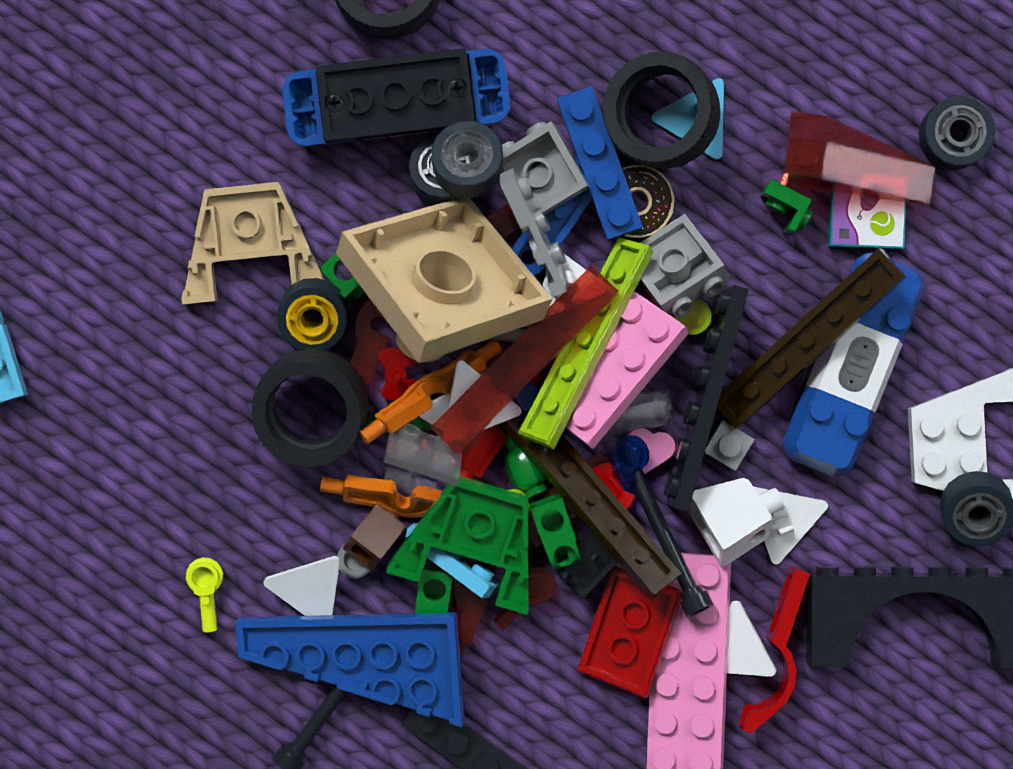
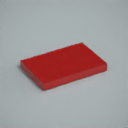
M615 565L610 570L577 671L647 698L682 599L680 594L683 591L668 585L650 600L624 568Z

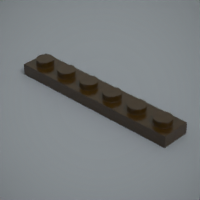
M878 248L726 387L720 394L717 408L735 429L741 428L903 282L907 276L882 249Z
M532 405L521 411L519 416L508 420L504 427L505 430L650 600L681 575L679 569L563 434L555 448L551 449L525 439L518 433Z

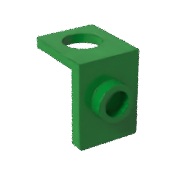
M335 253L320 267L321 272L341 290L340 294L346 300L350 301L353 297L357 300L361 299L366 292L354 276L346 281L336 277L334 268L341 259Z

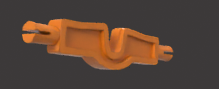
M491 340L476 352L468 350L442 369L431 372L416 381L405 391L403 396L375 414L376 420L360 430L359 435L361 439L368 445L386 431L392 434L408 422L432 408V400L430 398L432 394H451L457 361L463 360L476 372L480 373L487 368L485 362L502 352L499 343L496 340Z
M347 475L345 480L323 476L320 485V492L343 495V501L372 507L378 504L382 508L393 511L397 516L409 518L423 517L442 492V490L417 485L413 489L411 496L405 497L399 494L397 485L392 480Z

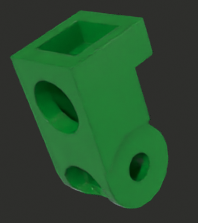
M557 493L528 503L553 571L582 561L561 494Z
M425 562L418 582L415 613H448L454 577L437 564Z

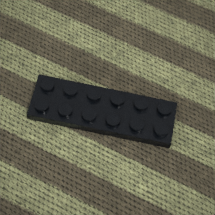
M733 285L724 292L722 291L721 295L718 294L712 310V316L717 317L715 328L708 330L704 339L702 351L707 352L704 365L698 366L696 369L692 387L698 389L694 402L687 403L682 422L688 424L685 438H678L673 453V459L678 461L674 475L668 474L663 490V495L668 497L667 504L673 508L689 511L749 291L748 288Z

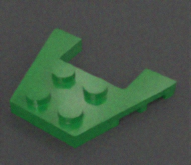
M455 474L389 561L386 573L419 582L429 549L431 547L439 548L504 568L505 570L495 597V605L527 615L529 611L528 497Z

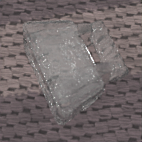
M654 391L638 394L607 434H620L631 432L635 429H650L675 423L671 391Z

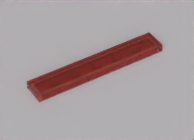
M591 265L567 289V292L563 293L548 308L544 320L533 323L430 428L459 455L619 294V291Z

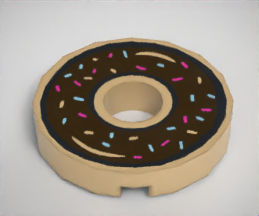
M636 164L623 167L622 170L630 192H640L646 196L648 201L647 208L638 212L643 228L625 234L623 237L632 239L649 237L665 227L673 213L675 197L671 184L661 172L654 168Z

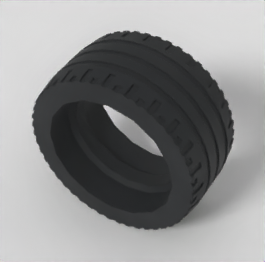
M335 0L344 18L359 31L375 38L397 39L398 37L408 36L422 28L435 13L440 0H415L406 9L392 14L373 13L364 9L357 0Z
M649 52L629 60L614 74L613 79L609 82L603 100L604 124L615 146L635 162L656 169L680 167L701 156L710 146L711 141L714 140L719 127L721 112L718 93L708 75L690 59L670 52ZM672 75L688 83L697 97L698 110L693 126L681 140L670 146L656 148L645 145L634 137L629 127L628 109L631 99L641 85L652 78Z
M316 348L292 352L276 361L258 383L252 401L253 427L262 445L273 456L278 457L279 460H283L285 463H290L293 466H303L305 468L327 465L345 455L360 437L359 432L364 428L368 416V394L365 383L362 381L358 371L354 369V366L336 353L323 349L317 350ZM301 374L318 376L333 384L343 396L347 408L346 421L341 430L331 437L319 440L303 438L289 430L279 418L275 406V396L281 384L290 377Z

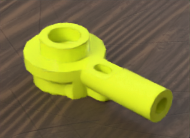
M202 557L189 565L186 571V581L188 586L194 591V594L199 596L203 632L217 631L214 592L223 581V570L217 561L212 558Z

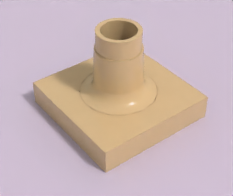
M470 198L450 200L343 231L336 252L397 333L396 342L400 350L408 357L417 360L418 363L436 361L446 353L544 320L552 301L551 296Z

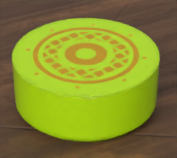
M701 299L693 302L692 310L685 316L680 318L674 316V319L686 326L690 332L688 335L702 333L711 322V310Z

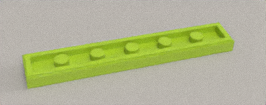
M618 237L598 276V279L609 287L610 293L608 296L582 307L518 432L523 438L551 449L555 448L654 253L650 246Z

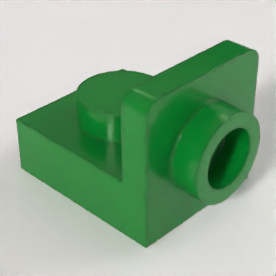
M771 179L766 183L760 197L767 200L765 205L768 208L783 215L787 211L792 213L783 233L790 236L795 233L796 229L802 232L812 214V211L807 209L811 199Z

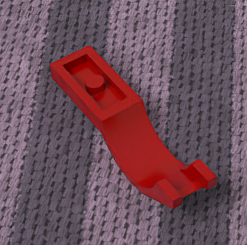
M789 566L766 636L777 647L782 657L783 674L779 686L770 697L757 704H744L738 724L743 726L742 730L748 733H753L784 706L795 688L797 670L793 655L787 648V643L810 574L792 566Z

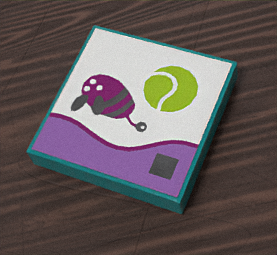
M832 172L830 181L828 247L905 249L907 175Z

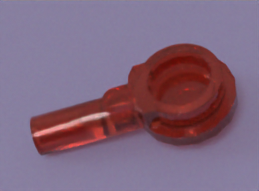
M531 567L528 569L529 604L545 603L555 592L556 583L554 576L543 567ZM504 608L494 619V622L502 630H505L520 613Z

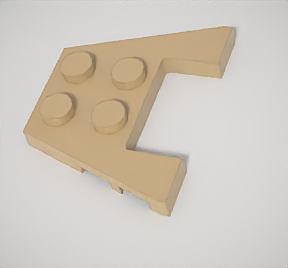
M280 182L204 190L195 231L194 248L188 265L189 271L186 286L181 298L182 304L218 301L214 273L215 262L287 255L289 257L291 284L308 278L325 280Z

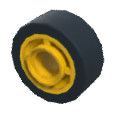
M320 278L302 279L292 284L283 294L276 315L278 329L284 340L298 350L316 348L317 350L323 349L326 351L334 347L344 336L349 320L348 301L340 294L341 290L333 283ZM314 309L319 311L323 318L319 321H310L305 317L304 312Z

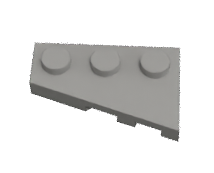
M513 168L500 174L502 190L523 233L528 232L530 235L528 242L533 251L532 254L538 266L545 265L549 283L547 286L553 298L567 292L562 264L567 262L558 242L551 244L546 234L547 231L551 230L543 211L540 209L535 212L530 202V199L534 198V194L525 176L518 179Z

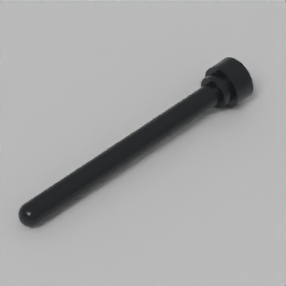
M623 449L619 453L622 466L664 553L681 572V575L677 578L683 591L680 594L683 600L680 602V605L686 617L701 613L712 607L714 603L708 591H703L701 585H696L637 461L629 449Z
M335 685L294 742H288L286 746L281 745L273 756V761L282 769H301L305 764L303 759L307 755L305 750L348 692L338 689L337 685Z

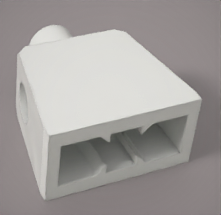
M741 478L694 490L688 512L721 567H724L770 536L772 517L770 514L783 509L784 503L776 488L758 495L750 481Z

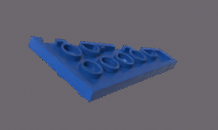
M457 612L240 617L235 621L239 658L280 671L282 669L293 671L315 682L319 680L337 685L338 689L389 705L395 703L416 710V713L430 717V715L449 720L450 724L462 727L465 723Z

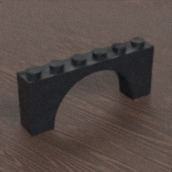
M816 566V572H808L810 576L806 585L805 661L811 667H850V656L855 638L864 622L874 611L888 601L905 594L934 592L956 599L975 616L985 633L991 663L1000 668H1013V567H1003V574L989 573V568L965 567V573H951L950 567L938 566L928 567V573H914V567L893 566L891 567V573H876V567L854 566L853 573H839V567Z

